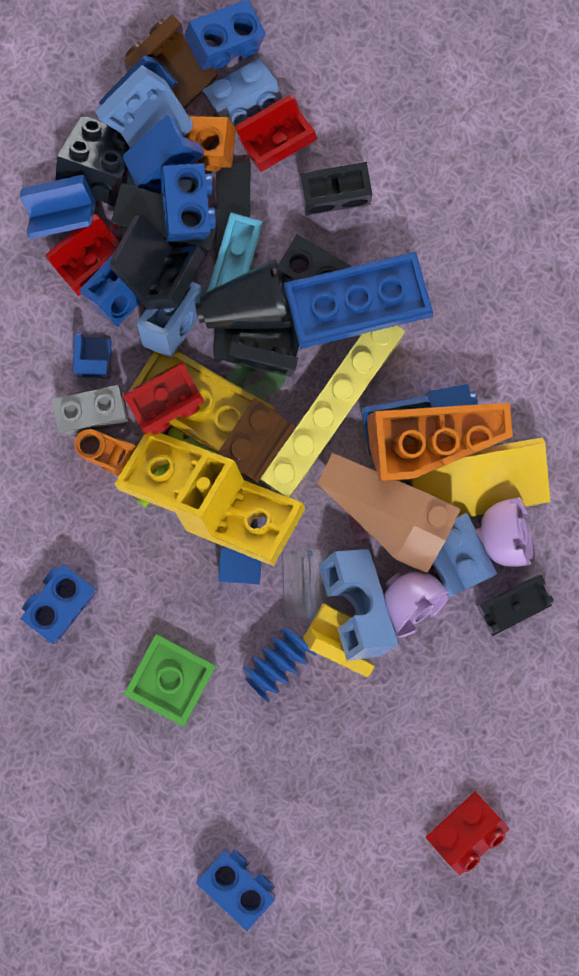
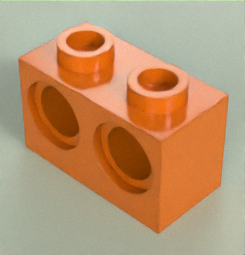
M189 116L193 122V127L184 138L199 143L205 154L194 164H204L205 170L219 171L221 167L232 168L236 129L229 118ZM219 140V144L215 149L207 150L211 142Z

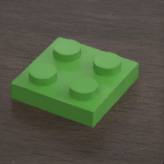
M155 634L124 695L184 727L217 665Z

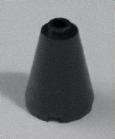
M277 260L269 261L200 295V303L195 304L199 323H206L208 329L292 327V320H285L284 315H287L286 311L290 310L282 274H274L273 268L279 266Z

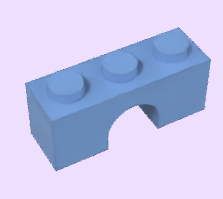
M370 550L336 551L319 564L327 596L345 597L355 608L356 616L337 628L346 660L381 657L399 645L396 638V630L391 622L377 576L376 565L372 560Z

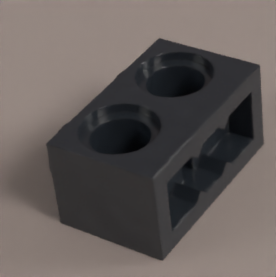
M367 162L300 173V189L305 216L371 205L373 194Z
M296 234L279 262V266L276 267V274L281 273L283 282L287 283L352 266ZM301 259L309 267L303 273H296L290 268L291 262Z

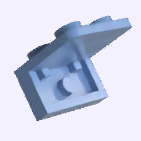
M143 65L95 111L100 121L122 134L130 148L167 115L175 119L182 137L193 127L192 120L166 80Z

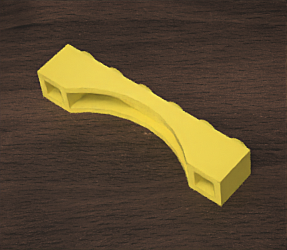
M394 326L360 336L261 477L262 483L276 493L289 498L292 497L346 416L402 340L405 330L399 326Z

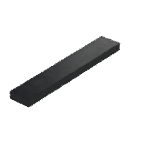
M232 163V168L221 167V170L217 171V210L220 213L216 225V260L230 213L250 218L251 163ZM215 329V361L227 360L234 329Z

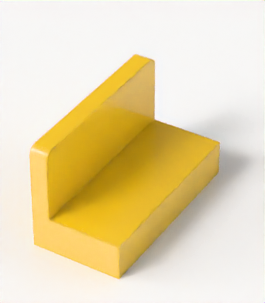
M323 604L303 637L309 650L368 678L375 665L370 658L347 661L337 628L352 617L327 604Z

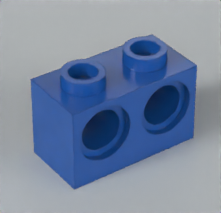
M243 0L189 21L184 38L200 69L203 71L211 67L213 69H220L226 66L231 59L241 55L243 58L254 55L260 50L266 32L249 0ZM235 29H240L244 31L247 35H240L235 31ZM206 40L215 42L218 47L208 45Z
M204 164L163 166L160 178L166 241L207 239L211 232L210 229H215L214 208H208L207 195H212L211 174H205ZM189 179L195 184L196 190L190 193L184 192L180 189L178 181ZM186 212L193 213L197 216L199 224L195 227H189L183 223L181 215Z
M113 253L79 292L100 315L118 327L141 301L112 270L110 261L114 255Z
M64 564L60 568L55 566L50 570L43 580L46 586L39 595L33 593L21 608L25 613L20 619L52 644L58 643L98 591L88 581ZM71 579L76 584V592L71 598L66 599L60 594L59 589L64 580ZM45 606H50L55 613L54 621L48 626L43 625L38 616L39 611Z
M225 848L197 878L196 884L248 931L275 901L276 895L272 892L275 886L262 873H259L256 877L246 867L250 863L239 851L234 849L230 853ZM222 866H229L234 870L236 877L231 882H221L216 876L217 869ZM247 890H254L259 893L261 901L255 906H247L241 899L242 894Z

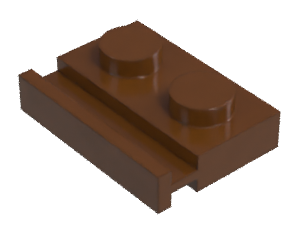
M254 398L217 454L234 460L239 471L257 483L296 425L282 418L283 416Z

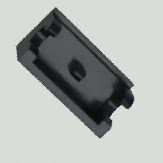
M537 575L477 606L491 636L552 606L554 600L551 595L549 596L544 587L546 583L542 575Z

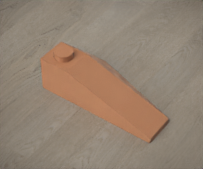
M334 453L331 454L317 483L371 537L375 538L395 560L427 574L443 547L461 510L400 481H379L376 471Z

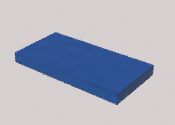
M416 252L284 283L300 349L432 318L434 313Z

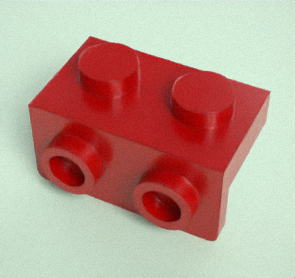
M292 94L275 102L254 116L247 118L235 127L242 147L260 173L318 140L314 129L299 111L296 99Z
M94 214L92 225L73 231L46 253L45 257L68 286L79 296L81 295L79 290L112 256L120 241L106 227L102 219L97 214Z
M182 361L122 394L144 435L150 432L153 435L163 432L171 426L169 423L171 420L180 415L182 418L192 416L201 409L199 405L205 402Z
M474 791L425 838L458 875H461L464 872L473 870L479 864L480 857L489 848L493 849L499 846L505 839V833L509 831V827L481 796Z

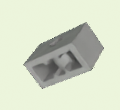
M115 385L51 399L58 433L65 437L78 434L86 429L97 430L129 423L120 386Z

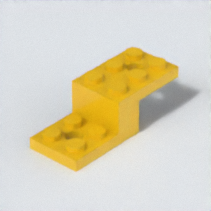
M150 432L143 436L114 483L119 491L175 512L187 532L272 566L275 565L305 511L303 502L244 481L234 460L162 433L153 435ZM170 465L169 470L165 474L160 476L154 475V471L158 466ZM255 518H267V522L263 527L258 529L250 527Z

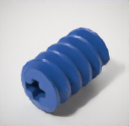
M285 627L281 629L285 638L284 641L276 637L271 639L275 647L274 651L265 646L262 648L265 660L256 656L252 658L256 667L255 670L247 666L242 668L246 676L245 680L268 703L270 699L266 691L268 690L275 694H278L280 691L276 681L286 685L289 683L286 671L295 675L299 673L296 661L304 665L309 663L305 654L306 651L317 655L309 650L307 644L294 631Z

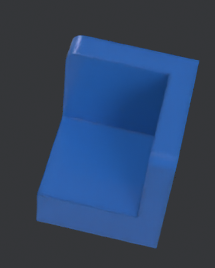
M75 333L73 374L76 377L110 378L111 339L84 337L82 333Z
M223 547L220 551L218 582L260 585L262 561Z

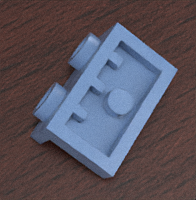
M465 513L457 517L443 547L433 562L441 584L449 592V597L497 575L468 514Z

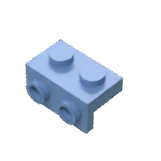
M260 58L246 64L202 90L217 116L228 117L234 127L283 99L276 79Z

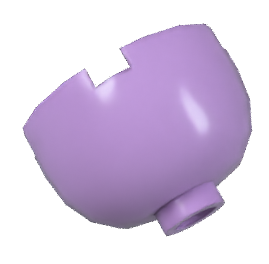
M520 497L495 503L483 515L481 528L476 529L487 555L497 564L506 567L531 565L529 559H533L534 555L531 530L528 532L526 521L521 516L528 514L524 501Z
M409 572L405 575L398 573L385 584L387 590L383 595L393 628L396 630V635L399 638L406 637L417 631L418 629L413 624L421 622L429 614L432 618L443 608L449 598L447 595L449 592L432 575L423 572Z

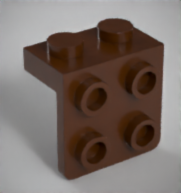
M171 15L165 21L163 19L159 20L151 28L150 36L142 43L137 42L130 47L125 55L124 63L128 72L143 56L157 58L179 83L172 91L185 109L203 92L204 88L208 87L218 77V71L213 69V67L203 71L200 69L184 38L182 24Z

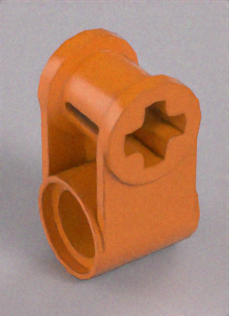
M86 429L78 433L74 442L75 450L81 458L100 466L101 469L116 476L121 474L137 447L129 442L116 437H110L93 429ZM88 437H95L100 442L98 451L90 455L85 454L82 451L83 441ZM125 452V455H124V457H123V459H122V461H121V464L119 465V462H120V460H121V458H122V455H123V453Z

